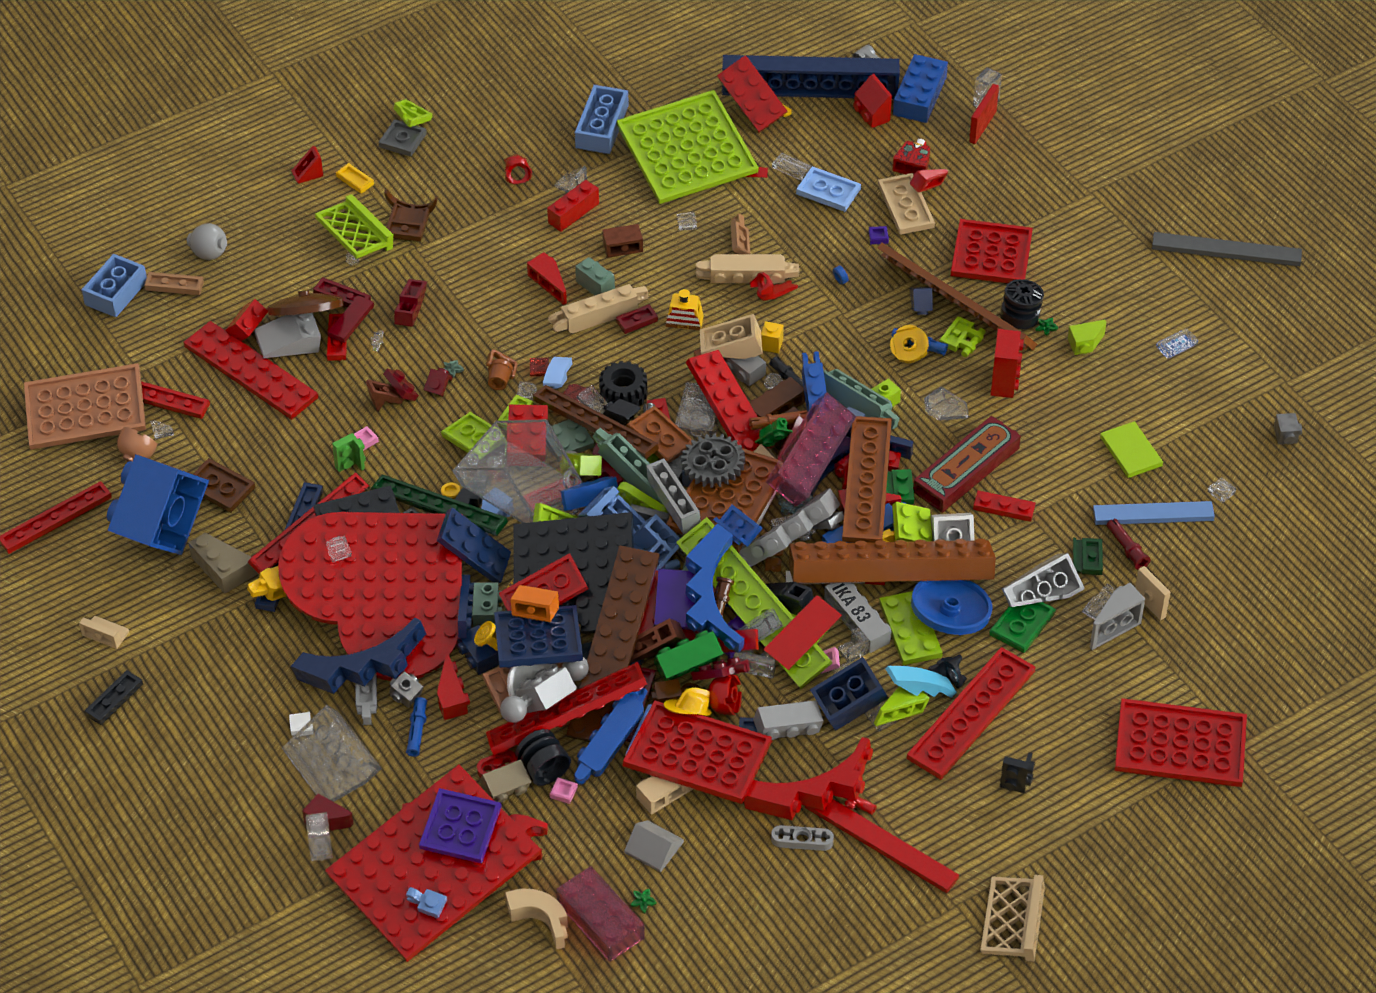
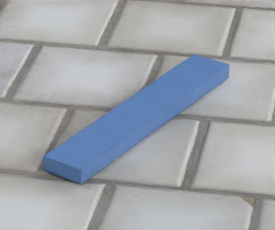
M1212 501L1093 506L1095 525H1107L1114 518L1120 524L1214 521L1215 517Z

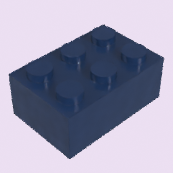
M861 657L810 689L835 731L889 698L864 657Z

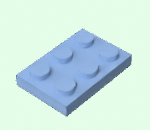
M812 166L797 187L796 194L845 212L860 191L861 184Z

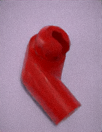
M859 796L856 801L851 799L845 801L847 808L854 809L857 807L870 815H873L877 805Z

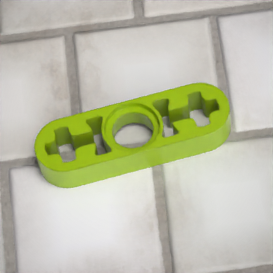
M622 482L618 486L617 490L619 493L616 496L620 495L630 506L635 504L669 513L663 504L631 484Z

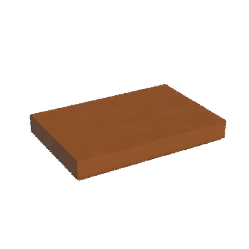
M655 406L642 413L626 426L657 442L659 449L654 454L660 460L664 458L668 464L683 454L682 451L686 450V445H691L692 439Z

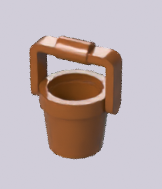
M495 349L488 354L486 362L489 373L488 385L494 390H503L506 388L509 379L513 380L518 364L515 360Z

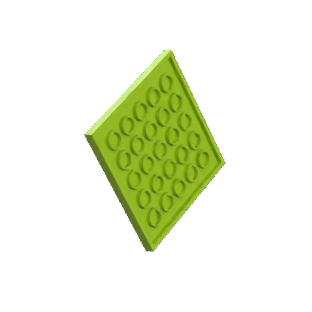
M715 90L617 120V127L659 204L758 173L759 167Z

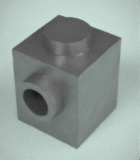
M1296 413L1276 414L1274 430L1278 444L1298 443L1299 435H1302V425L1298 424Z

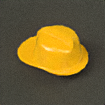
M697 687L688 688L681 694L679 699L665 701L664 707L679 714L708 716L712 713L708 708L710 692Z

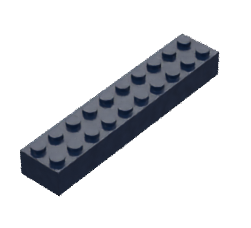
M723 55L722 71L745 55ZM746 55L777 97L855 98V93L872 74H875L892 95V99L895 98L899 89L900 59ZM722 85V95H730Z

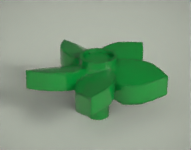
M1048 318L1047 320L1039 319L1040 325L1035 328V331L1044 330L1046 336L1049 335L1050 331L1058 330V326L1053 323V318Z
M650 889L644 890L643 894L634 891L636 899L632 901L630 907L640 906L641 911L645 914L647 906H653L657 902L654 898L650 897Z

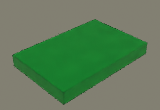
M1044 602L1015 607L1009 606L990 629L989 635L1025 653L1055 615L1056 609Z

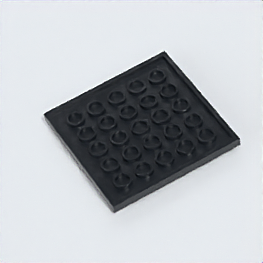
M628 512L513 524L514 584L570 553L589 589L559 605V607L576 605L580 634L595 633L619 545L634 548L633 514Z

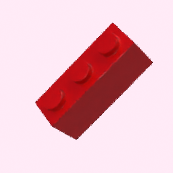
M587 180L581 182L547 208L548 224L560 232L565 230L599 204V188Z

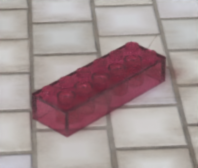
M826 392L812 405L766 483L795 507L805 501L857 416Z

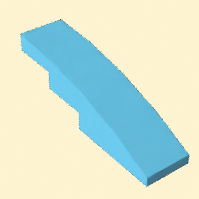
M887 666L885 668L896 685L916 696L924 691L933 697L942 692L952 698L957 693L949 679L936 672L909 666Z

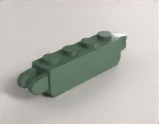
M838 369L829 372L824 371L828 399L837 403L841 408L847 409L849 406L864 413L865 417L891 418V429L897 428L900 418L891 411L893 406L890 400Z
M599 428L593 435V439L600 448L598 453L629 484L663 504L648 482L646 466L650 463L620 433L611 435L602 428Z

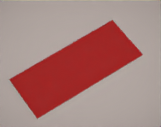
M816 595L763 650L789 670L842 614Z

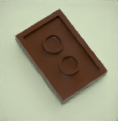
M209 458L193 473V475L209 480L203 498L230 513L256 488L255 482Z

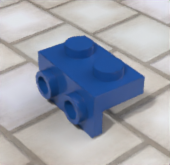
M734 505L729 507L720 520L717 517L713 519L733 535L735 543L738 545L743 543L747 547L763 529Z

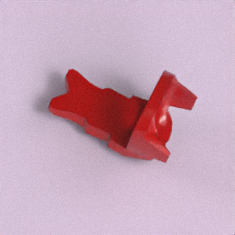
M513 154L504 159L506 164L505 179L507 182L521 184L530 180L532 170L527 163V158ZM520 166L524 169L525 175L522 179L515 180L512 178L511 171L514 167Z
M765 272L758 273L749 282L750 287H758L757 296L763 301L776 299L798 288V285L792 284L791 280L773 286L771 278Z

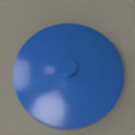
M969 580L920 581L914 587L911 597L912 610L921 622L934 630L953 635H966L983 629L990 621L993 609L988 594L980 586Z

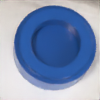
M838 265L833 268V275L839 284L843 285L849 281L848 275L842 266Z

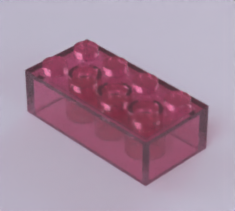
M592 866L556 888L557 901L563 906L567 915L609 962L645 939L644 923Z

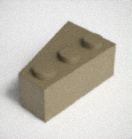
M203 533L188 542L192 559L224 594L258 574L248 563L251 556L207 533Z

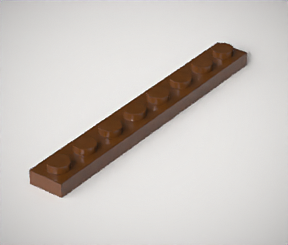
M547 385L533 394L535 402L540 405H548V409L594 433L599 428H602L611 435L620 433L645 459L659 449L657 442Z

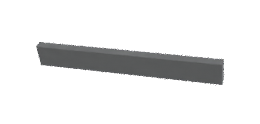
M1154 232L1153 250L1292 266L1301 265L1302 249L1160 232Z

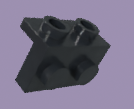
M1028 752L1026 761L1007 756L1004 757L1000 787L1009 791L1025 793L1026 787L1031 786L1035 767V762L1032 761L1033 753Z

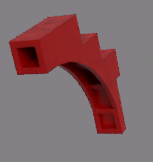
M861 737L855 751L845 761L819 776L789 783H770L753 780L744 799L745 809L793 820L795 814L799 813L801 805L824 811L827 804L831 803L833 795L856 801L859 794L864 791L865 781H863L862 775L864 774L867 761H870L873 755L870 739Z

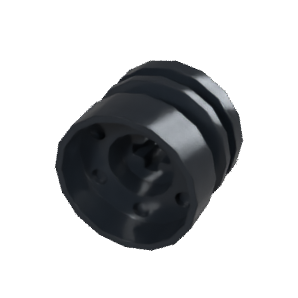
M1017 279L1009 282L1004 290L1000 310L1001 319L1016 329H1028L1035 326L1040 317L1044 298L1043 289L1035 282L1026 279Z
M548 729L537 730L529 734L519 743L515 751L517 760L521 759L527 774L537 786H545L555 782L557 778H561L567 772L571 765V757L560 745L553 732Z

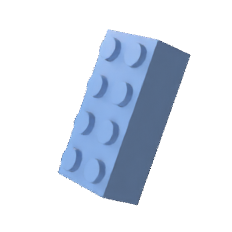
M599 85L593 86L575 131V148L606 154L611 153L619 132L617 120L625 117L629 106L628 90Z

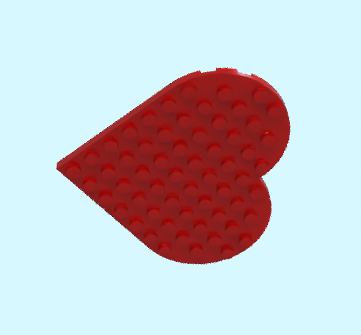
M326 513L304 522L286 540L281 550L278 564L279 579L283 592L289 599V602L300 613L303 612L312 617L313 620L321 623L338 625L339 640L347 655L379 645L393 637L416 618L421 620L426 635L405 658L408 666L404 671L419 679L424 677L425 674L440 668L444 664L445 656L448 654L450 656L458 643L462 559L437 541L446 514ZM378 672L376 673L379 679L387 681L393 679Z

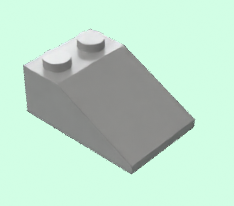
M313 313L285 315L254 329L263 358L319 352L321 335Z
M1131 583L1119 586L1112 593L1094 621L1090 642L1092 650L1141 624L1145 598Z

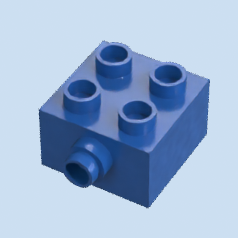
M135 454L134 460L127 462L122 470L121 482L124 484L120 498L113 500L108 508L107 520L110 522L107 531L154 548L182 555L209 480Z

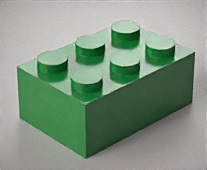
M705 630L698 633L694 640L689 641L687 638L678 642L675 648L671 650L670 647L659 650L654 659V664L662 681H668L699 669L698 666L710 664L712 661L720 659L723 651L714 631L708 633Z

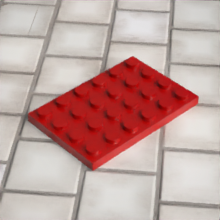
M1121 698L1114 771L1242 787L1247 714Z
M654 700L623 760V767L742 804L772 743V737L699 714L675 713L666 709L664 703Z

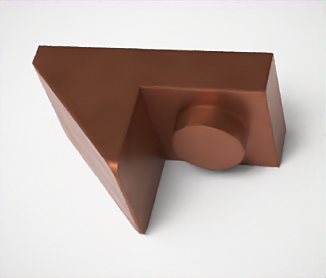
M367 379L366 386L377 411L381 409L385 401L402 404L404 401L392 385Z

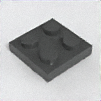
M394 119L380 139L379 147L411 157L426 136V128L416 125L408 127L405 122Z

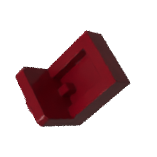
M439 367L437 370L431 368L423 390L443 397L447 383L452 381L453 377L448 374V370Z

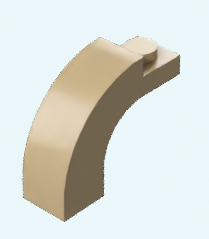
M517 889L505 892L506 905L511 922L526 918L539 919L550 928L556 950L565 948L564 939L568 938L566 931L568 921L566 911L559 901L553 896L535 889Z

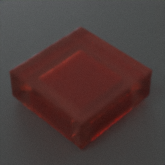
M549 357L530 358V376H545L549 366Z

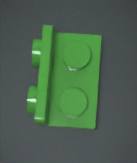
M351 433L332 443L334 464L338 472L348 469L354 464L361 471L365 469L364 461H366L363 453L365 446L360 438L357 439Z

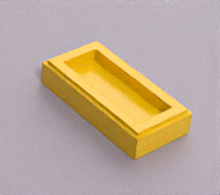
M349 163L336 172L337 178L361 194L374 185L372 178Z

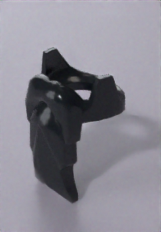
M960 654L955 657L942 658L927 669L947 677L958 689L967 680L964 675H961L959 663L963 658Z

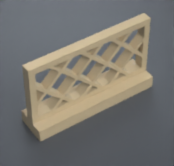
M1034 875V879L992 877L981 954L1023 956L1026 961H1035L1045 891L1043 875ZM996 884L1006 885L1008 889L1000 894L996 890ZM1020 886H1030L1029 891L1023 895L1016 889ZM1013 892L1018 898L1009 904L1004 897ZM1001 901L1006 907L997 912L993 905ZM1023 902L1027 908L1018 913L1014 907ZM1010 910L1015 917L1006 922L1001 916ZM998 919L1003 925L994 931L990 924ZM1020 920L1024 927L1016 932L1011 926ZM1008 929L1013 935L1003 940L999 934ZM994 937L1000 942L996 947H987V942ZM1017 939L1021 943V949L1010 948L1008 944Z

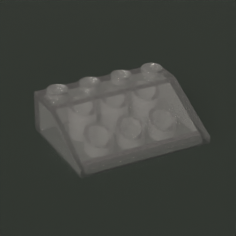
M328 705L320 710L282 747L313 791L333 802L366 784L382 769L342 715Z

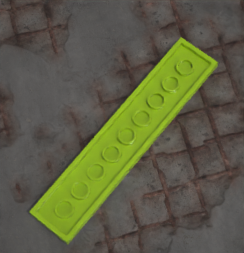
M706 517L676 543L688 555L715 525ZM731 545L718 563L713 577V587L716 589L717 577H725L734 581V585L731 586L729 593L730 601L727 604L747 627L765 617L769 612L775 614L780 623L779 627L758 639L766 647L794 617ZM815 643L789 670L782 664L780 666L797 686L802 689L829 667L832 661Z

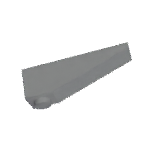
M1062 553L1056 554L1002 588V591L1009 606L1015 607L1070 598L1085 588L1069 554Z

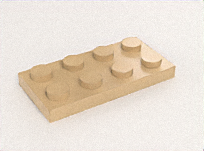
M913 173L878 180L879 189L899 235L935 228V222L922 193H918L910 185L914 176Z

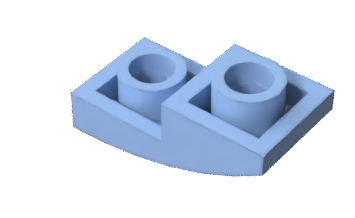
M553 357L545 373L543 386L547 385L553 389L562 387L567 380V371L572 366V358Z

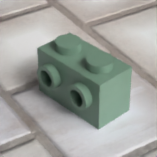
M588 257L575 266L576 282L593 295L615 289V276L611 271L603 268L597 261Z
M474 583L473 627L481 626L487 621L495 624L494 612L502 611L499 603H503L499 595L501 591H499L498 583Z

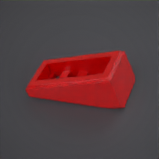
M948 170L916 171L910 185L918 193L940 186L947 176Z

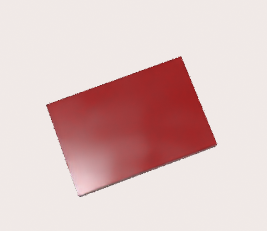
M993 84L971 116L969 141L972 144L977 143L997 112L999 85Z

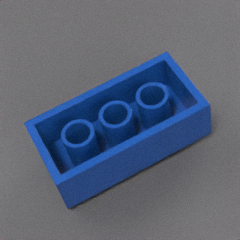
M914 54L894 98L893 115L927 123L947 78L948 62Z

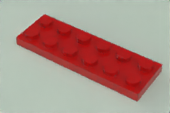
M716 350L688 358L685 363L727 436L731 437V442L737 440V444L742 445L743 449L754 452L760 445L755 443V441L760 438L759 432L761 429L751 430L749 418H755L757 415L720 351Z

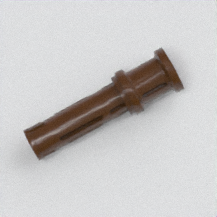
M717 577L716 581L718 583L714 598L718 610L723 617L726 603L730 601L729 593L731 586L734 585V581L725 577Z

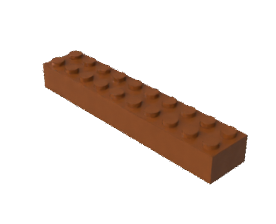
M938 539L936 541L916 540L915 542H906L904 540L886 542L878 540L876 542L856 541L855 543H846L844 541L826 543L818 541L816 543L796 542L795 544H789V569L793 582L994 580L996 557L989 540L976 539L975 541H966L964 539L946 541Z

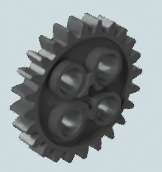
M716 433L712 437L706 434L705 439L698 436L697 442L691 440V445H686V450L682 451L681 464L684 475H689L690 481L695 479L696 485L702 482L703 487L710 483L711 488H713L715 483L719 487H721V482L728 485L729 479L735 481V475L740 476L741 471L744 470L745 452L742 450V445H738L737 440L731 442L730 436L724 439V434L720 435V437H717Z

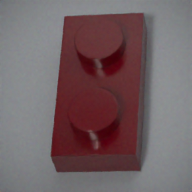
M649 304L617 316L616 322L623 333L627 334L658 322V315Z
M386 369L383 375L401 398L415 401L419 395L414 390L415 387L405 379V374L398 369Z

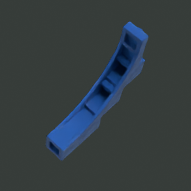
M717 523L686 556L685 566L691 573L696 575L686 584L685 594L695 604L686 613L685 623L692 631H697L698 633L706 629L709 633L714 631L716 638L718 637L722 640L728 649L739 653L744 647V638L731 629L724 621L718 610L713 593L715 570L722 556L733 542V535Z

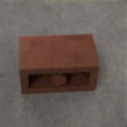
M639 224L602 229L603 245L607 258L643 252V238Z

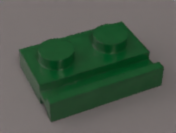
M1073 537V564L1077 572L1088 575H1102V539L1082 538V540H1076Z

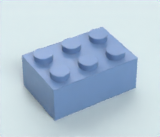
M113 254L83 287L82 294L85 305L117 317L145 285L147 279L145 266Z

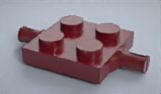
M739 657L727 659V662H724V659L712 661V665L698 666L699 670H693L691 675L693 681L720 678L730 674L749 672L750 665L748 659L739 660Z

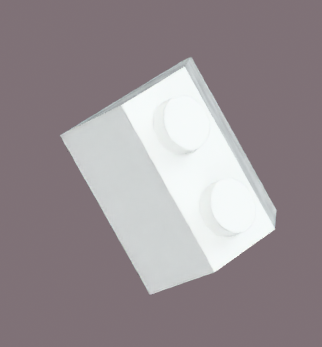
M973 514L931 515L933 541L938 539L955 541L957 539L975 541Z

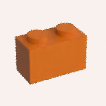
M519 585L511 597L512 616L551 622L559 609L558 591Z

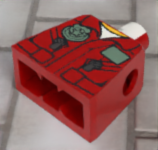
M917 139L916 143L906 141L893 158L892 171L902 174L913 173L914 175L916 171L927 170L930 159V147L926 145V141L923 139Z

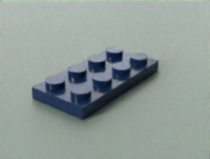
M453 507L448 509L437 541L491 582L501 583L511 551Z

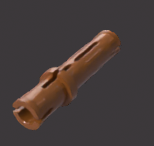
M802 410L777 415L766 414V416L749 418L750 429L765 428L778 418H785L787 425L793 424L798 416L809 421L808 411Z

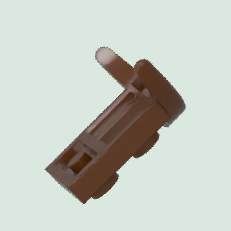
M385 190V198L393 207L386 228L393 234V238L421 242L429 215L436 207L438 197L435 196V199L430 203L415 205L403 202L395 198L388 190Z

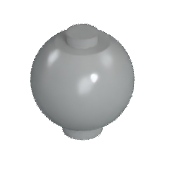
M205 223L196 227L192 233H189L187 245L191 247V250L197 257L203 260H213L223 254L227 246V239L220 227L215 224Z

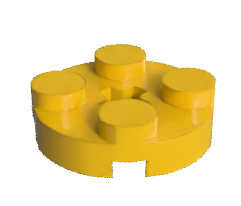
M905 325L896 330L897 333L890 340V348L893 355L902 363H914L927 355L929 347L928 337L917 326ZM908 340L914 343L911 348L905 347V344H908Z

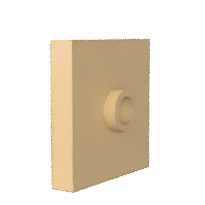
M1143 566L1138 569L1135 588L1145 598L1144 604L1159 620L1166 618L1170 591Z

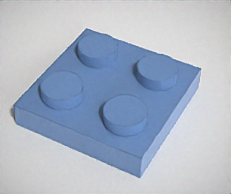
M614 486L604 488L577 516L602 515V509L616 501V495L619 491Z

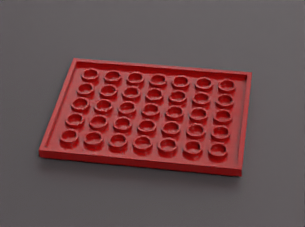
M459 764L325 870L329 878L406 962L421 952L542 853L535 842L502 808L482 863L420 849L419 843L439 788L494 801ZM409 887L417 889L422 894L425 893L426 889L447 896V901L439 918L419 912L417 908L419 904L407 901L408 896H406Z

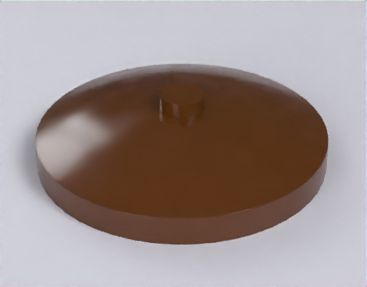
M309 290L298 291V295L281 299L267 306L268 315H297L331 310L343 306V297L323 293H309Z

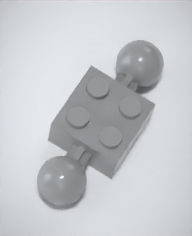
M583 657V661L563 662L562 668H557L556 666L548 670L544 668L535 674L536 677L534 679H527L520 683V688L514 691L516 696H509L502 701L500 705L502 717L508 722H519L525 717L526 713L546 710L575 691L577 687L573 681L582 680L588 674L589 665L587 660Z

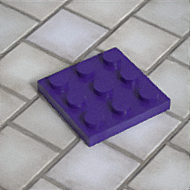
M439 788L419 843L420 849L482 863L502 807L501 802Z

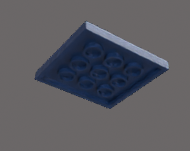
M576 605L560 606L551 622L512 616V611L494 612L499 668L583 661Z

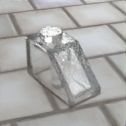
M942 386L924 398L926 413L939 421L967 419L969 417L967 403Z

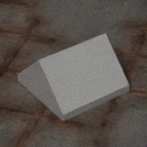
M647 820L635 824L624 853L661 872L683 844L684 839Z

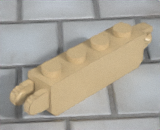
M714 254L711 256V261H699L696 263V277L701 280H711V283H749L760 272H765L771 278L772 283H784L785 278L799 277V264L785 262V257L781 254Z
M628 284L562 306L561 311L551 314L548 320L551 324H554L553 329L560 332L567 329L573 334L614 320L617 316L638 309V304L648 299V290L645 286L632 288Z

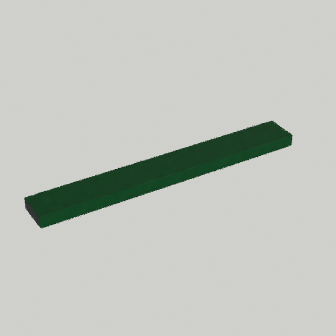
M383 474L371 487V490L391 485L396 501L433 514H446L447 510L453 507L483 531L498 536L508 523L507 518Z

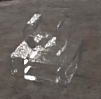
M338 536L326 541V547L332 562L352 556L345 536Z

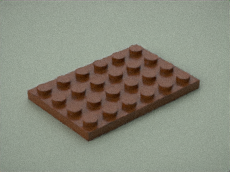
M742 448L745 452L744 470L741 471L740 476L735 475V481L729 479L728 485L721 482V487L715 483L713 488H711L710 483H707L705 487H703L702 482L696 485L694 479L686 492L700 511L701 521L708 517L716 525L717 523L713 519L717 517L720 520L729 507L734 505L757 523L788 469V462ZM670 516L666 524L674 532L685 535ZM733 541L732 546L739 553L744 544L738 545Z

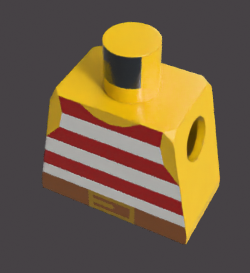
M686 289L680 290L679 294L674 293L668 311L666 327L700 330L704 318L700 298L690 295V292Z

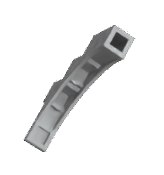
M831 488L823 491L785 521L754 540L748 547L741 548L740 556L750 567L767 557L773 556L785 549L793 540L809 532L814 525L830 517L840 506V502Z

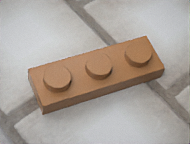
M148 272L144 286L147 291L200 295L204 279L199 276Z

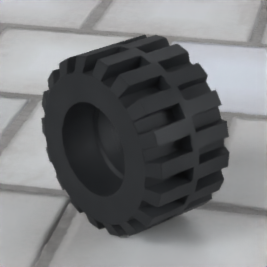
M619 361V363L614 362L611 363V366H606L605 370H602L601 376H599L602 403H605L606 406L611 401L615 403L618 399H622L637 406L643 405L648 394L647 374L644 372V369L636 363L631 364L629 361L627 363H623V361Z

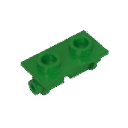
M778 418L772 424L760 430V438L755 443L762 444L764 447H772L778 441L785 439L793 430L787 429V420L785 418Z

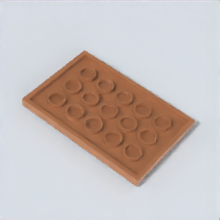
M139 363L24 382L30 450L119 435L123 427H129L137 431L146 430Z

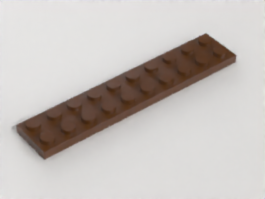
M619 545L587 659L589 671L586 677L581 680L579 689L630 666L659 561V553ZM615 701L606 703L601 709H593L581 718L570 720L566 733L567 737L591 742L589 737L594 730L598 731L602 726L601 720L606 713L610 714L614 709L612 705Z

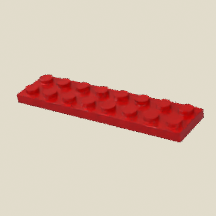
M209 321L183 342L184 347L291 420L319 398L316 391L267 358H263L261 354L236 337L230 336L224 329L212 321Z
M1001 647L907 753L906 759L942 780L1034 674L1036 667Z
M638 662L573 691L546 710L526 713L525 717L519 722H506L487 731L486 735L493 755L507 752L511 747L519 745L526 736L537 730H550L554 727H562L567 721L581 718L593 709H601L608 702L620 700L630 692L641 690L647 685V682Z

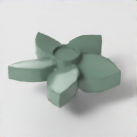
M458 360L450 361V363L444 362V369L448 370L453 378L456 373L464 371V368L458 365Z

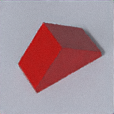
M312 146L291 170L297 183H303L324 176L321 156L316 146Z

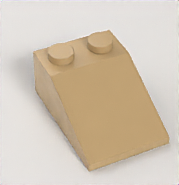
M754 314L700 329L701 354L719 350L723 357L747 359L763 354L761 330Z

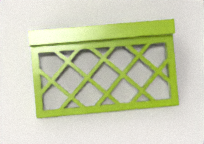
M352 194L346 196L345 202L315 213V218L356 259L382 248L386 251L393 249V234ZM345 209V211H346L348 214H346V213H340V212H338V211ZM330 216L333 217V219L329 220L324 219L323 217ZM336 218H343L346 220L345 222L336 221ZM356 220L358 224L349 223L348 221ZM333 226L343 227V230L334 229ZM346 228L356 229V232L346 231ZM359 230H365L368 232V234L358 232ZM344 236L354 237V239L346 240ZM357 238L367 239L366 242L356 241ZM369 240L377 241L378 243L372 244L369 243ZM354 246L362 247L364 249L357 252L354 249Z

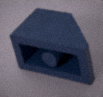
M910 288L912 311H917V315H926L928 311H933L932 288Z

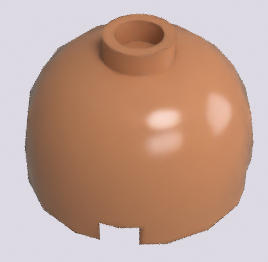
M123 427L117 439V447L120 453L124 455L123 459L127 462L133 461L135 454L149 459L155 452L157 443L145 434L143 436L137 434V430L129 427Z

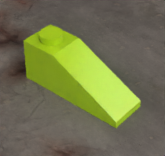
M899 686L880 708L873 724L879 726L923 713L930 698L924 691L916 696Z

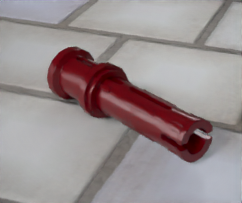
M1114 518L1113 521L1111 519L1106 526L1125 549V556L1133 561L1135 569L1138 570L1143 566L1147 567L1151 561L1150 557L1143 553L1140 544L1134 543L1117 519Z

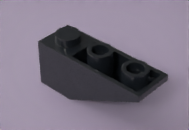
M797 582L766 584L785 608L796 616L814 598L812 588Z

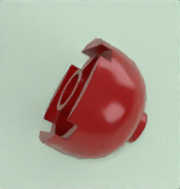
M736 674L714 678L709 688L706 689L710 692V707L720 715L735 716V713L740 711L742 691H738L737 685H741Z

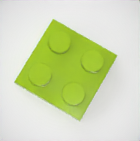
M895 502L892 505L895 541H933L930 509Z

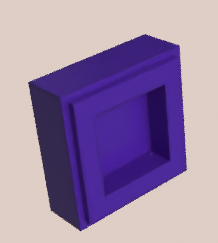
M887 226L869 227L870 245L880 244L881 242L884 244L889 243Z

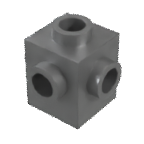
M404 671L397 679L391 680L389 693L393 700L397 703L401 702L409 708L414 703V699L422 694L423 686L414 675L407 674Z

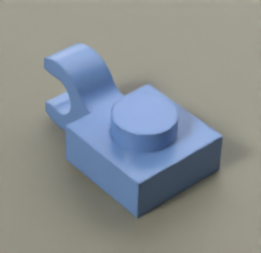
M409 887L406 896H408L407 901L419 904L417 907L419 912L435 918H439L447 901V896L426 889L425 893L422 894L417 889Z

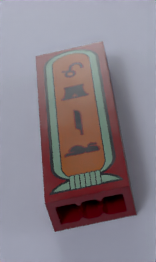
M991 415L914 479V493L943 513L1020 448L1021 435Z

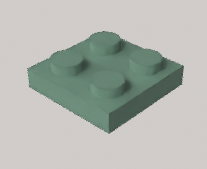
M571 420L547 427V442L559 460H562V455L566 451L581 453L594 448V441L586 428Z

